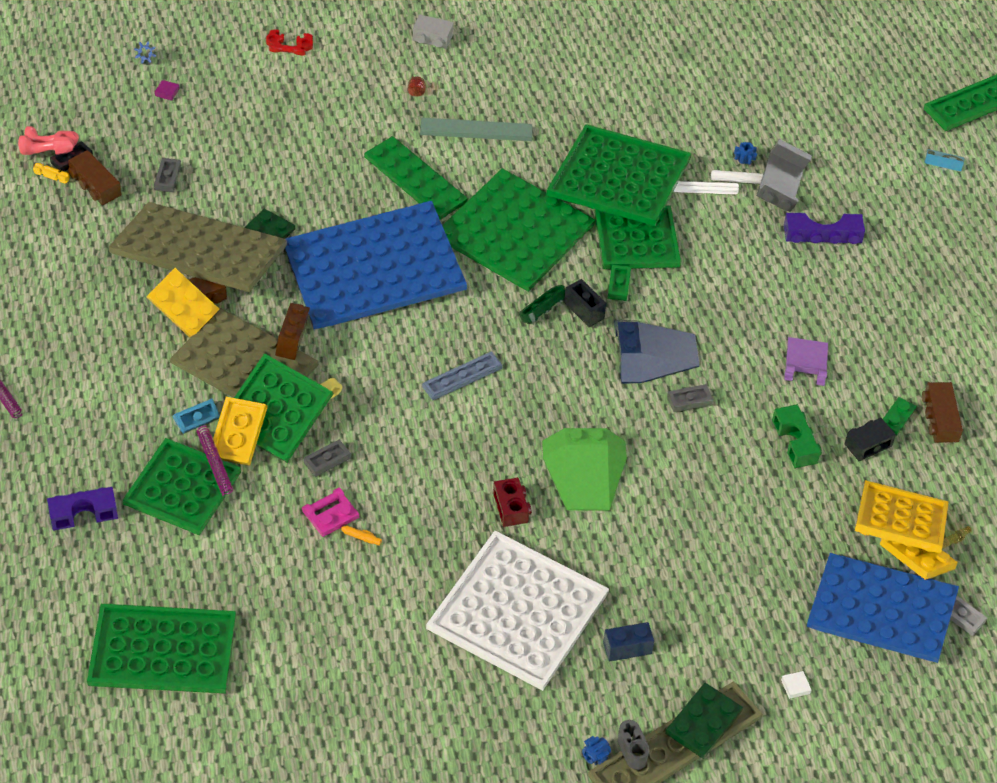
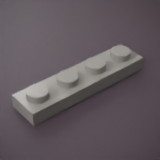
M911 570V571L909 572L910 574H914V575L919 576V575H918L916 572H914L913 570ZM957 596L950 620L973 636L984 625L987 617Z

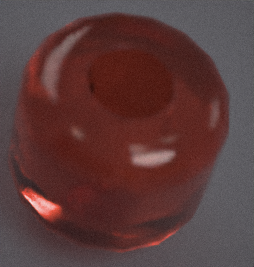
M418 76L412 77L408 82L409 94L411 96H422L426 91L425 80Z

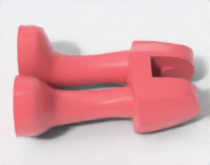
M27 126L25 128V135L19 137V150L22 155H33L49 150H54L56 155L65 154L73 150L79 140V135L74 131H58L54 135L39 136L34 127Z

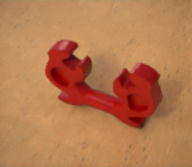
M274 29L270 30L266 36V44L271 52H288L304 56L306 51L313 48V35L304 33V38L297 36L296 46L282 45L284 34L280 35V30Z

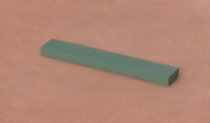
M421 118L420 135L532 141V124Z

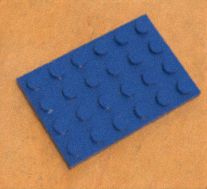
M830 553L809 615L807 627L938 663L959 586L933 579L925 580L921 576Z

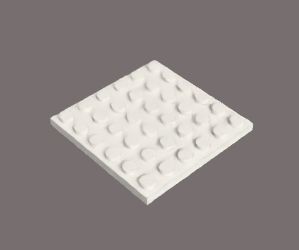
M494 531L428 621L426 629L543 691L608 595L609 588Z

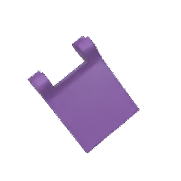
M788 337L784 380L792 381L794 371L816 374V385L825 386L828 343Z

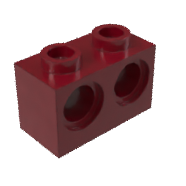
M519 477L494 481L493 496L502 526L508 527L528 523L532 510L530 502L525 500L526 489L524 485L520 484Z

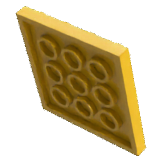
M865 480L855 531L863 535L879 537L885 541L902 543L908 547L914 546L928 552L941 553L949 502Z

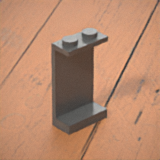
M778 139L770 151L756 196L785 211L791 212L799 201L796 198L803 170L811 161L812 155Z

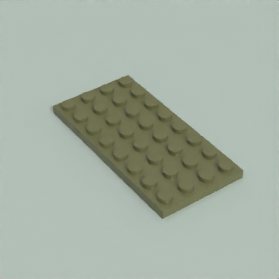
M148 202L110 244L109 253L168 270L176 268L182 274L250 292L287 246L286 239Z

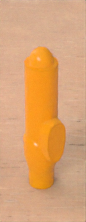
M343 526L341 528L344 534L363 540L366 543L380 546L382 539L374 536L370 531H361L350 526Z

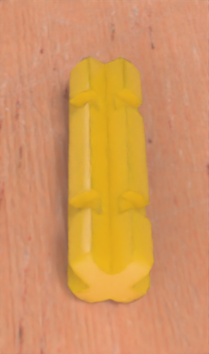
M36 163L33 167L35 174H43L44 177L56 181L59 180V182L64 184L70 179L68 172H60L59 169L47 165L44 167V164Z

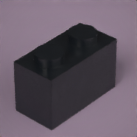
M583 279L566 287L564 303L588 327L605 319L607 303Z
M878 418L874 421H868L859 428H852L847 433L844 445L859 462L892 447L896 434L882 418Z

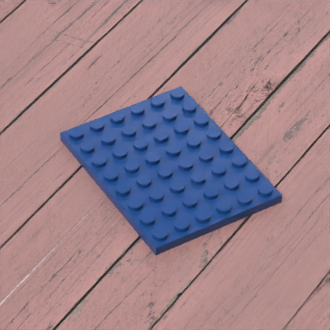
M432 201L285 238L287 242L285 251L306 307H310L309 318L313 329L333 326L467 290V283Z

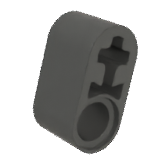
M625 720L620 724L617 742L628 766L639 770L647 764L650 750L639 724L633 720ZM633 753H639L642 756H636Z

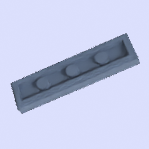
M491 351L423 382L422 387L429 397L435 400L502 369V364Z

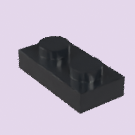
M80 141L71 152L50 157V162L60 172L67 171L69 169V159L87 150L93 155V151Z

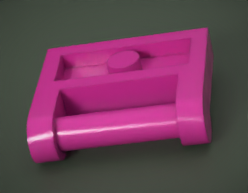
M340 487L311 505L306 504L302 507L303 513L322 537L359 518L358 511L345 497ZM337 500L339 504L317 516L314 513Z

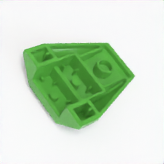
M564 428L542 440L543 460L566 510L610 511L627 460L626 442L607 428Z

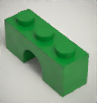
M799 405L775 409L772 422L778 435H791L797 438L789 442L787 450L794 469L818 464L819 458L822 455V449L820 444L816 443L814 432L808 426L806 415L803 411L801 412Z

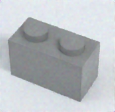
M419 14L413 27V41L447 48L453 36L454 22Z

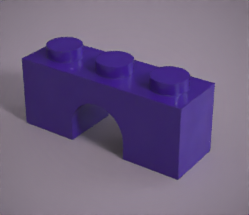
M101 487L95 490L79 491L73 494L47 498L53 531L75 527L74 517L81 511L92 512L96 517V523L118 519L113 487Z

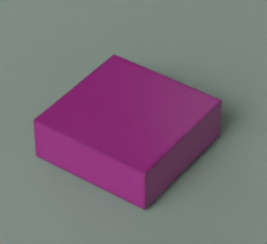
M162 80L155 90V96L172 101L180 89L179 84Z

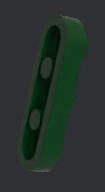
M557 285L550 288L521 310L519 316L522 322L527 324L536 322L539 316L549 312L556 303L565 300V286Z

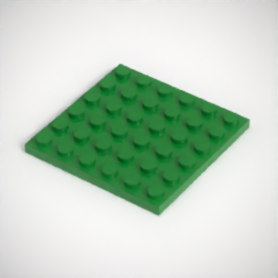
M585 124L547 188L546 195L656 226L691 159V153Z
M502 168L442 226L451 248L529 292L595 225V219L559 199L547 196L545 191Z

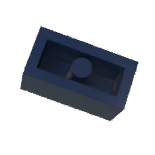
M649 622L605 629L603 645L608 661L651 655L654 637Z

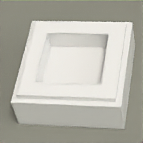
M803 671L782 676L781 681L789 699L811 693V688Z

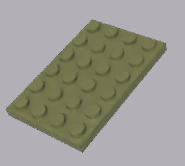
M219 308L220 310L170 358V363L233 398L264 353L306 377L319 365L318 360L299 350L295 360L275 356L277 338L222 308Z

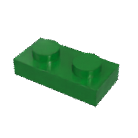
M612 264L607 299L627 301L631 267Z
M898 397L883 420L897 436L915 412L917 406Z

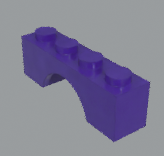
M786 213L784 220L786 242L857 244L862 243L865 234L862 214H843L838 222L827 225L814 222L806 213Z

